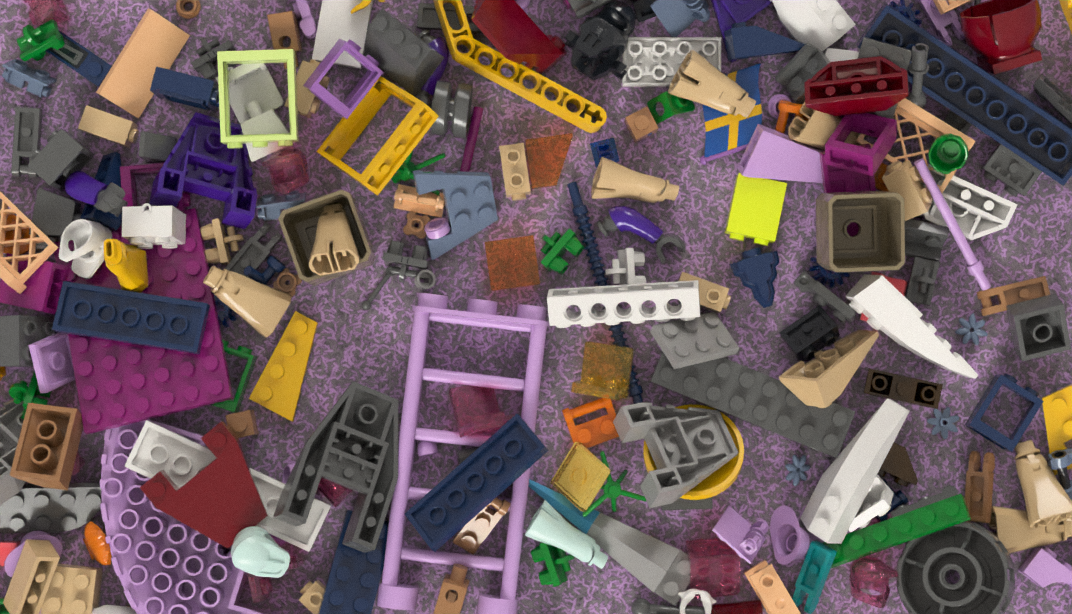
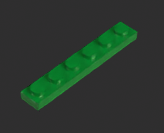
M960 493L848 533L842 544L826 542L822 544L837 551L831 568L971 520L964 496Z

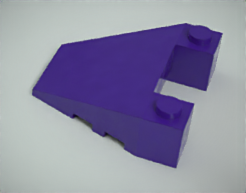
M195 112L154 179L149 204L176 207L182 198L183 191L225 202L222 224L246 229L254 218L257 201V191L253 186L252 167H249L247 157L249 153L246 144H243V148H227V144L221 143L220 119ZM230 122L231 135H243L241 125Z

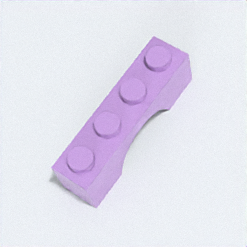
M1035 547L1018 569L1020 573L1039 587L1044 588L1052 583L1064 582L1072 588V566L1066 562L1062 565L1056 560L1058 555L1047 547H1044V549Z

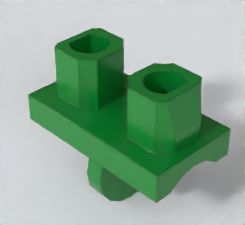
M53 19L37 28L26 25L23 27L24 35L16 39L21 50L20 59L25 62L31 58L36 61L44 58L45 50L50 47L58 50L64 46L63 35L59 32L57 22Z
M569 228L562 237L558 232H555L551 238L544 234L541 239L546 244L540 251L546 256L541 261V264L549 272L553 270L563 275L570 265L562 259V256L568 251L573 256L578 257L584 250V246L578 240L575 232Z
M35 370L29 387L27 382L22 380L20 383L12 384L9 389V395L14 399V403L20 404L21 401H24L21 419L25 417L28 403L48 404V400L36 397L37 395L50 398L52 391L40 393Z
M540 543V546L531 550L533 561L537 563L545 560L547 566L546 570L538 572L541 585L553 584V587L568 581L566 572L571 570L569 561L574 559V556L571 554L566 555L565 551L545 543Z

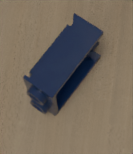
M156 66L150 91L159 99L165 98L168 101L208 111L211 109L213 112H217L219 107V85L215 81Z

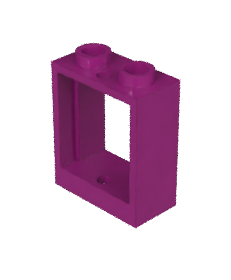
M870 113L845 115L825 144V164L873 176L896 141L897 120ZM851 131L878 138L871 149L845 143Z
M164 163L120 167L121 188L125 191L123 199L128 202L126 207L138 206L135 175L159 173ZM186 191L182 192V198L178 202V206L175 207L181 212L187 210V207L191 206L190 193Z

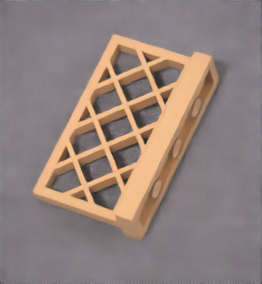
M904 98L898 102L894 119L897 120L899 136L895 143L900 142L903 156L892 157L887 154L884 159L892 164L901 159L907 161L910 157L921 155L928 167L925 154H928L929 150L924 151L921 137L931 135L937 138L949 133L957 135L966 142L968 152L974 145L975 140ZM907 122L913 124L916 135L903 137L900 124ZM919 128L925 131V133H920ZM860 134L856 140L860 145L869 143L864 140L865 134ZM917 138L921 152L907 154L904 141ZM933 167L928 168L929 171L934 170ZM957 170L944 174L945 180L941 186L937 184L941 193H943Z
M0 191V199L2 200V208L0 210V278L8 286L21 294L27 288L24 282L57 250L58 246ZM17 214L16 224L6 225L7 215ZM31 228L30 238L21 239V229ZM15 230L14 240L5 241V231ZM46 242L48 244L41 253L35 254L36 243ZM30 244L29 254L19 255L20 245ZM14 246L13 256L3 257L4 247ZM28 260V267L20 274L18 272V261Z

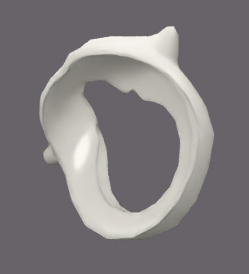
M689 589L685 592H679L678 595L681 597L679 613L686 614V605L696 594L701 596L705 614H711L712 604L716 603V600L707 591Z

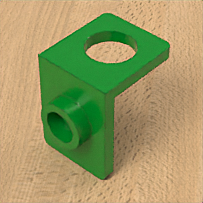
M668 91L647 102L656 124L674 115L695 110L693 101L668 94ZM658 102L664 106V114L662 116L656 111V104Z

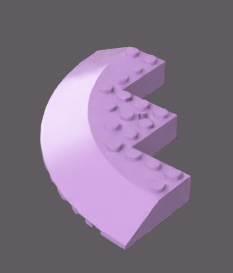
M148 419L157 425L207 447L201 439L205 434L155 419ZM146 420L107 429L101 457L100 507L102 520L105 525L106 543H109L112 564L132 609L137 614H277L239 602L248 573L234 566L231 551L227 554L226 548L157 509L140 489L150 478L124 467Z

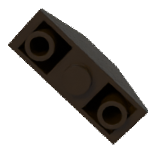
M868 368L863 393L883 399L889 398L906 404L938 409L943 384Z
M893 442L878 475L885 477L887 473L895 477L893 482L904 487H908L909 484L917 485L918 479L906 448Z

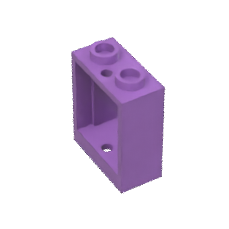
M339 39L303 86L337 114L348 119L382 75L383 71L377 67L379 62L370 55L365 57L359 52L361 47L350 39L348 41ZM345 51L365 67L367 72L342 103L321 86L319 82L342 52Z

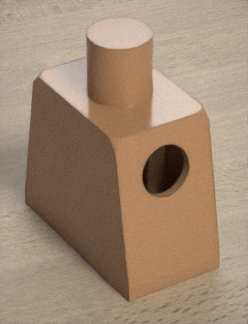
M287 11L267 15L273 49H293L295 51L296 67H299L296 53L302 52V44L295 12ZM286 37H289L291 41L289 47H284L283 40ZM287 62L283 63L284 69H287Z
M453 564L451 574L445 575L433 614H461L470 580L465 579L468 570L466 566Z

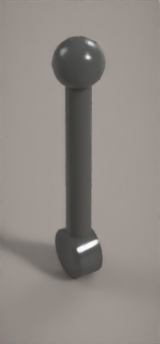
M392 266L387 267L386 275L370 297L362 302L363 309L368 310L371 308V302L390 276L395 275L391 273Z

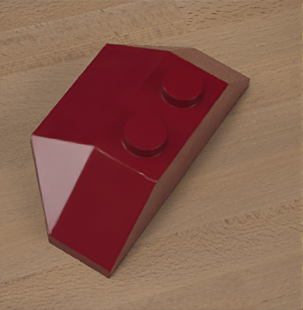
M882 56L830 62L811 79L809 78L804 82L805 106L833 116L885 111L909 96L907 70L900 68Z

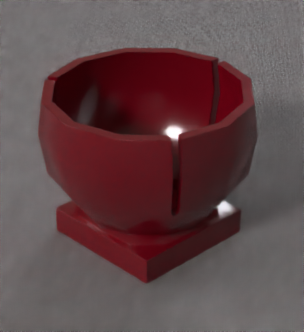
M988 0L971 6L960 13V25L968 46L980 55L976 57L977 63L986 71L995 75L1042 60L1040 50L1033 46L1042 28L1041 9L1037 0Z

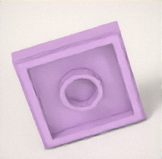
M58 332L28 345L40 393H48L75 380L68 333Z

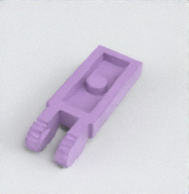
M296 0L292 5L297 18L302 17L299 24L302 33L307 39L314 40L316 38L317 26L308 1Z
M918 0L933 29L938 33L939 38L943 42L952 46V40L945 29L950 24L958 40L965 39L958 21L959 18L954 10L941 15L933 0Z

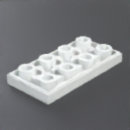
M322 0L312 60L322 62L339 39L344 41L350 39L361 47L359 52L364 56L366 32L370 22L373 0L367 7L351 14V10L363 0ZM345 51L342 52L334 63L335 65L358 69L362 67L359 62Z
M629 37L627 47L623 53V63L627 65L625 69L627 73L622 79V87H669L687 53L691 50L696 51L721 72V37Z

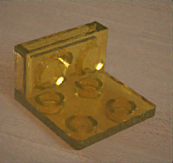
M592 341L585 342L581 380L572 382L571 392L614 400L627 398L633 348Z

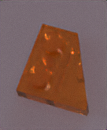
M572 133L525 140L532 189L557 185L573 137Z

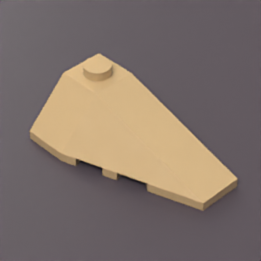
M857 330L834 343L835 348L824 352L820 350L814 353L815 359L805 364L803 361L794 364L779 376L780 382L805 405L818 408L829 407L842 394L879 336L878 331Z

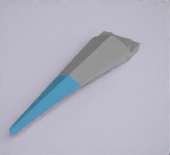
M529 479V487L579 530L593 538L596 544L652 592L676 606L681 598L678 593L685 592L702 563L680 549L596 510L583 517L582 513L585 509L575 500Z

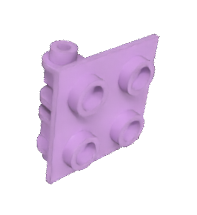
M728 506L712 531L717 534L719 539L733 548L738 556L751 564L766 540L764 535L767 533L769 526L765 520H758L751 525L731 506Z

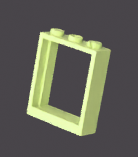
M293 49L217 51L221 143L227 144V148L234 149L243 148V144L253 143L254 148L268 147V143L278 142L279 147L293 146V142H299L295 51ZM287 62L290 133L231 135L228 64Z

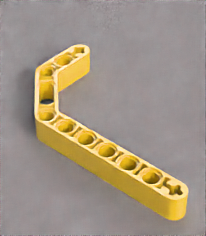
M433 0L450 55L457 63L586 132L595 133L606 122L607 115L602 107L526 66L506 59L500 52L474 39L461 0ZM451 3L455 7L461 29L453 30L449 26L443 4ZM465 45L469 52L460 53L457 50V46ZM479 57H487L491 64H481ZM501 69H509L512 72V76L505 77L502 75ZM530 80L534 84V88H526L523 85V81ZM552 92L556 100H548L544 93ZM566 104H574L577 107V112H570ZM583 110H585L584 116L580 117ZM592 116L597 117L595 123L591 122Z

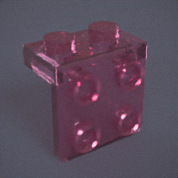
M719 538L686 541V552L690 563V589L707 591L711 597L737 595L740 592V556H738L736 551ZM696 594L693 599L701 598V596Z

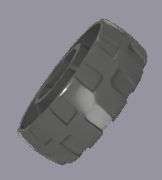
M969 521L908 541L898 559L896 568L898 594L909 614H1005L1015 589L1014 566L1003 543L986 528ZM953 570L958 571L960 579L956 584H950L947 579L949 572Z

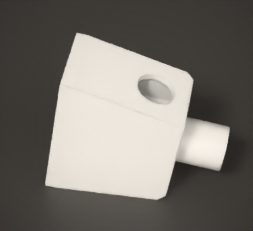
M257 99L244 105L250 119L240 123L243 135L290 133L274 109L263 113ZM278 142L268 143V147L254 148L253 143L246 144L251 162L284 148L279 147Z

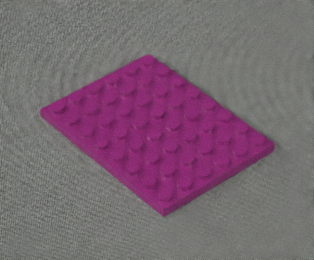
M196 208L183 212L186 214L185 244H177V248L173 249L162 248V245H153L152 249H142L146 251L148 287L141 293L203 302L210 305L200 354L68 334L83 428L86 434L233 399L214 294L211 292V287L203 283L209 272L200 230L199 214ZM122 226L116 231L111 232L112 239L133 245L122 237ZM73 240L68 242L70 251H74ZM61 241L54 242L58 246L54 252L55 262L69 266L67 282L122 290L117 276L106 267L105 259L90 279H85L72 271L73 259L68 262L59 259Z

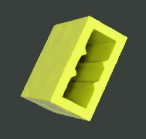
M738 173L724 233L730 234L729 238L733 240L744 241V237L754 239L753 243L761 246H768L769 243H774L787 183L771 179L745 177Z

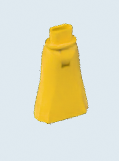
M106 239L104 241L106 267L117 276L122 290L141 293L148 287L146 251L137 248L135 245L125 244L117 239Z

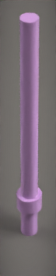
M921 158L915 161L914 164L968 263L966 267L969 273L975 276L982 291L989 289L991 285L983 272L984 266L980 259H976L924 159Z

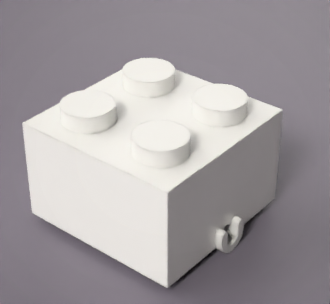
M148 203L143 204V206L122 207V237L130 241V244L138 245L137 248L152 249L153 245H162V248L169 249L177 248V244H185L186 214L174 206H151Z

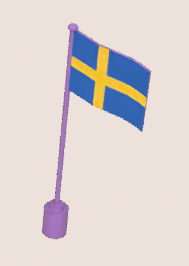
M760 64L726 74L727 77L740 85L749 94L748 97L756 100V104L747 118L740 114L734 116L733 114L723 113L703 105L706 137L705 153L700 158L701 164L706 165L708 161L745 150L757 125H762V108L758 84ZM908 82L909 93H910V92H912V84H911L910 82Z

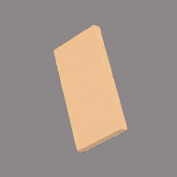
M148 8L96 93L139 119L154 95L150 88L156 66L170 69L190 35Z

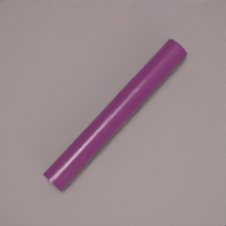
M474 106L460 168L461 172H470L483 108Z

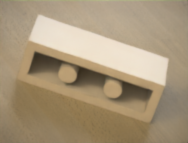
M26 539L3 601L9 614L40 613L60 556L49 540Z

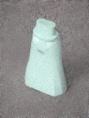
M544 500L533 516L525 536L557 547L582 562H588L589 566L594 564L602 569L607 562L608 556L600 551L601 547L596 544V541L569 524Z

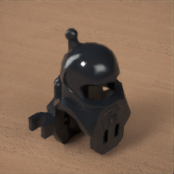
M614 0L606 4L597 16L585 19L581 24L580 37L570 30L564 38L567 40L565 45L573 49L571 66L592 80L604 77L609 72L622 80L627 73L625 70L627 65L620 62V59L627 47L628 38L636 25L634 10L625 2Z

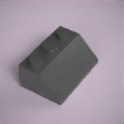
M383 8L367 27L364 55H370L378 61V67L415 97L445 57Z

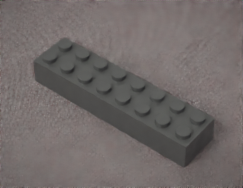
M662 351L649 381L832 458L838 457L855 415V411L833 402L826 408L805 405L780 380L724 357L674 369Z

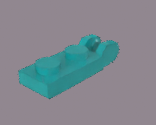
M817 540L812 541L809 546L792 598L798 607L803 603L806 593L809 594L804 607V611L808 614L813 613L817 607L819 597L837 553L834 549Z

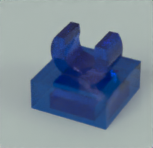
M614 138L590 143L595 168L598 167L601 157L616 163L620 162Z

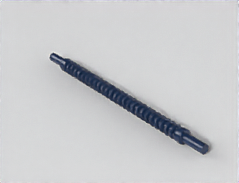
M577 182L569 183L567 186L574 206L572 212L574 217L578 219L576 220V223L580 225L578 230L582 231L580 237L584 238L582 243L586 244L584 250L588 251L586 257L590 258L588 263L592 264L590 270L594 271V274H592V277L596 278L594 283L598 284V286H611L607 284L609 278L605 277V270L603 271L602 268L605 265L600 262L603 259L598 255L600 250L596 249L598 247V244L594 242L596 237L592 236L594 230L590 229L592 223L588 222L590 217L586 215L588 213L587 206L583 205ZM610 325L608 329L612 331L610 337L615 340L612 344L617 347L615 348V351L619 353L617 358L621 360L619 365L623 366L621 372L625 373L623 378L627 380L625 385L629 387L627 389L628 396L632 397L634 404L642 403L641 394L643 390L642 386L637 383L640 380L635 377L638 373L633 371L635 365L631 364L633 361L629 357L631 352L627 351L629 345L625 344L627 338L623 337L625 332L621 331L623 325Z

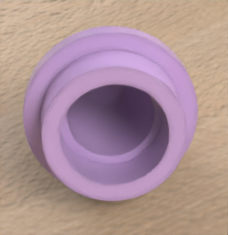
M776 94L768 102V112L774 118L778 119L780 111L778 109L779 101L791 102L789 97L784 94Z

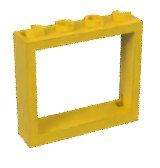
M380 76L348 119L343 117L316 152L378 196L439 115L423 101ZM392 95L412 109L366 169L360 174L342 162L341 159L386 100Z

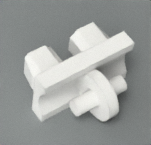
M634 248L617 250L618 259H612V269L605 270L606 275H613V284H645V276H635V267L644 266L645 254L634 251Z

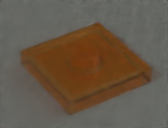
M533 235L484 242L491 291L540 285Z

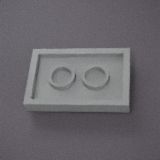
M715 311L701 314L700 317H695L694 320L690 321L678 319L652 326L650 331L674 369L736 355L739 350L738 345Z

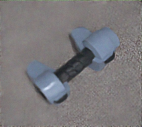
M1072 448L1057 450L1048 455V465L1053 470L1058 471V482L1072 500V480H1069L1067 466L1072 464Z

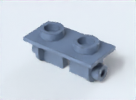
M14 59L2 65V67L6 68L2 74L6 82L22 89L27 81L29 83L26 91L41 98L50 95L51 88H48V86L57 81V79L50 77L48 72L30 68L22 60Z
M289 191L283 196L276 197L275 194L262 195L256 202V208H261L257 210L258 218L264 219V221L278 219L281 214L280 209L286 210L303 204L302 202H305L306 192Z

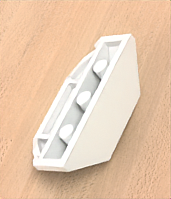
M936 170L930 171L936 184L941 186L945 180V175ZM954 175L942 193L965 238L970 241L1006 228L1017 207V204ZM932 198V204L928 212L923 213L925 220L936 225L948 227Z

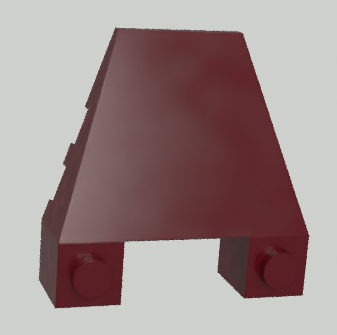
M476 0L471 20L506 59L521 64L523 61L527 62L525 64L527 68L531 69L534 67L538 73L543 74L547 73L567 54V51L564 49V42L556 35L554 37L552 35H545L516 3L517 0Z
M222 421L201 437L202 441L216 456L212 463L180 489L164 470L158 472L142 485L140 489L157 509L222 546L229 548L233 545L234 538L242 529L256 526L268 515L240 441Z

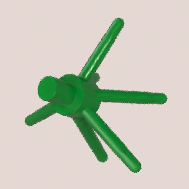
M412 151L391 179L395 184L402 180H414L412 171L419 170L445 158L446 154H439L415 165L411 162ZM438 190L432 191L435 195H440Z
M601 451L602 464L609 469L605 452ZM626 469L623 470L616 481L612 480L611 473L609 472L606 477L607 482L600 486L604 494L582 513V516L586 517L606 498H611V507L614 513L617 511L616 498L619 495L647 501L645 496L621 489L620 484L628 473Z

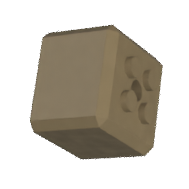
M341 189L281 212L278 220L299 279L316 286L373 265L376 256L356 200L349 192ZM341 204L343 210L346 211L350 223L352 236L359 255V263L353 270L319 276L309 268L318 219L321 213L324 212L325 206Z
M890 191L821 193L816 198L817 263L822 268L833 272L899 270L905 264L904 198L899 193ZM851 222L857 223L859 231L855 236H849L847 233V226Z

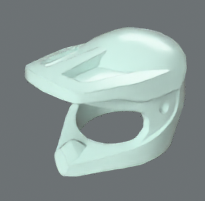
M250 526L242 529L234 538L231 557L236 568L259 577L279 578L285 574L289 567L290 554L279 547L265 529Z

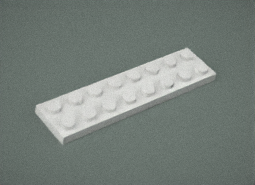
M146 420L124 467L150 479L158 472L164 470L180 489L212 463L216 456L209 448ZM250 468L268 515L256 527L263 528L269 534L309 552L331 505L314 498L306 523L299 526L275 519L273 515L285 484Z

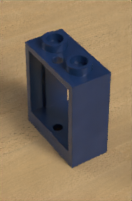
M1004 373V375L994 376L966 421L965 426L1006 452H1013L1044 401L1038 398V392L1027 386L1025 389L1016 384L1018 382L1017 379ZM1001 385L1031 403L1010 438L980 420Z

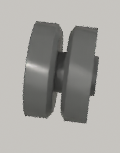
M437 81L431 109L439 117L431 126L432 135L445 136L448 132L449 122L452 121L451 132L455 138H467L472 106V84L460 83L456 88L455 98H452L453 87L451 82Z

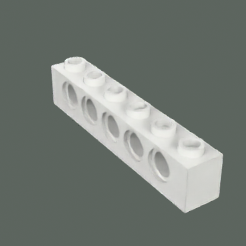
M698 280L549 289L547 295L549 325L556 326L557 328H567L573 324H581L584 327L593 326L596 323L617 325L624 321H630L633 324H640L645 322V320L667 322L675 318L690 321L694 320L695 317H700ZM670 299H678L681 303L678 306H671L668 301ZM651 300L656 305L648 308L643 305V302ZM620 302H627L630 304V307L622 309L618 304ZM601 303L605 306V309L599 311L594 309L593 305ZM577 305L581 310L572 312L568 306Z

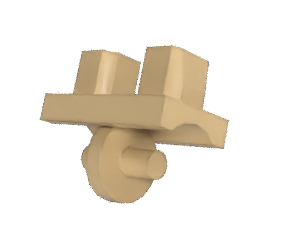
M219 218L213 219L211 224L200 228L203 241L216 239L217 248L205 250L207 262L228 265L231 261L228 244H230L232 252L239 251L237 242L244 240L243 235H236L234 227H228V237H226L224 224H222V220Z

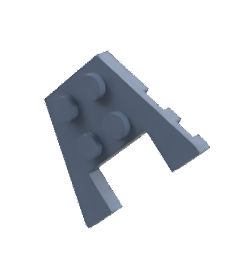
M422 170L412 171L416 191L419 195L439 189L443 190L448 222L451 229L448 234L438 239H429L426 236L431 260L438 258L498 220L491 176L488 172L457 171V173H444L443 171H434L433 173L422 172Z

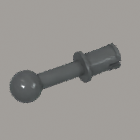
M923 43L915 44L912 47V62L908 68L913 73L912 92L906 98L920 108H923L926 104V96L922 92L923 74L929 71V65L927 64L929 47Z
M638 598L633 601L631 611L633 614H680V602L678 607L650 604L648 600ZM686 605L685 613L704 614V607Z

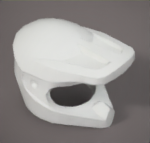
M78 219L71 222L61 236L59 259L65 262L73 259L72 271L82 278L90 279L104 261V241L112 239L111 230L95 221ZM70 240L74 242V251H70L68 247Z

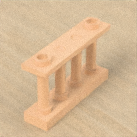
M763 560L744 572L767 614H801L772 564L768 565L767 561Z

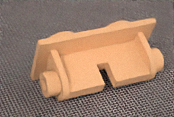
M398 184V189L394 196L395 209L442 218L445 201L444 195L441 192L438 196L432 192L419 195L416 187Z

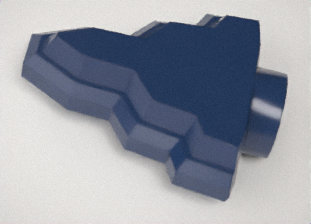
M761 247L742 252L743 259L729 264L733 275L740 278L744 287L751 289L754 299L763 308L772 306L775 294L772 282L777 277L776 266L779 264L777 250L762 253Z

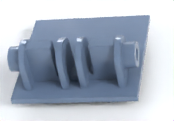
M656 0L650 5L671 37H677L696 19L702 22L710 19L709 5L705 0Z

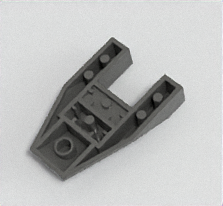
M351 382L305 442L281 492L273 518L294 526L305 524L320 479L324 478L359 492L342 544L364 553L375 550L398 480V399L357 382Z

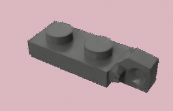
M803 271L794 281L795 286L802 293H812L814 295L812 298L822 307L827 305L833 310L832 315L840 322L844 323L846 320L851 324L855 320L856 311L806 272Z

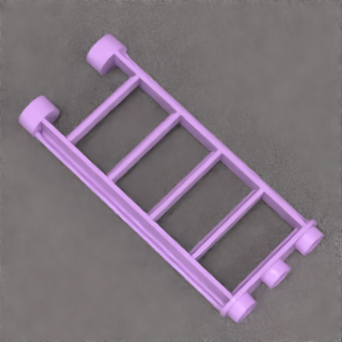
M419 293L417 306H412L414 317L398 442V480L391 500L382 582L379 583L376 605L390 609L416 610L419 587L399 584L402 560L452 566L453 564H460L470 568L503 571L500 595L479 594L476 614H517L519 599L516 598L530 468L513 482L511 498L497 497L500 500L505 499L511 503L508 509L510 513L504 557L444 550L434 552L427 548L404 546L407 521L405 513L408 511L409 500L419 501L432 490L411 486L416 440L480 447L491 437L489 435L418 427L423 380L524 392L521 417L535 433L547 327H550L549 322L546 321L547 308L518 304L516 317L496 315L498 302L468 299L467 311L447 309L448 296ZM430 321L531 332L525 379L425 368Z

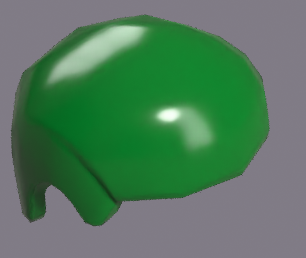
M950 133L937 137L928 152L931 166L934 170L943 174H949L952 171L961 169L969 155L966 142L960 136Z

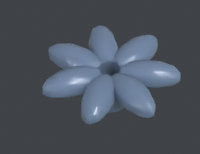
M974 313L970 315L969 322L959 318V322L964 328L957 329L955 333L964 335L963 344H967L972 339L975 345H979L978 336L985 337L988 335L986 331L980 329L986 321L980 320L976 322Z
M949 407L945 408L943 414L938 409L933 410L936 418L927 420L929 424L935 425L931 431L932 435L941 431L942 437L947 439L948 430L958 432V429L952 423L956 422L959 416H950Z
M793 455V463L785 465L789 471L786 480L793 479L794 486L799 484L800 479L803 481L807 480L804 472L808 471L811 466L805 464L806 455H802L800 459Z

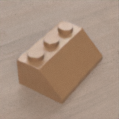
M28 403L10 476L45 488L68 490L83 430L82 414L76 408Z

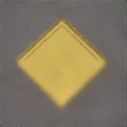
M575 442L550 483L580 511L586 512L612 470L580 442Z

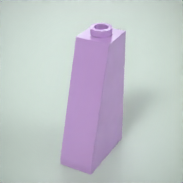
M758 124L737 169L745 177L823 183L819 152H824V150L793 141L786 134Z

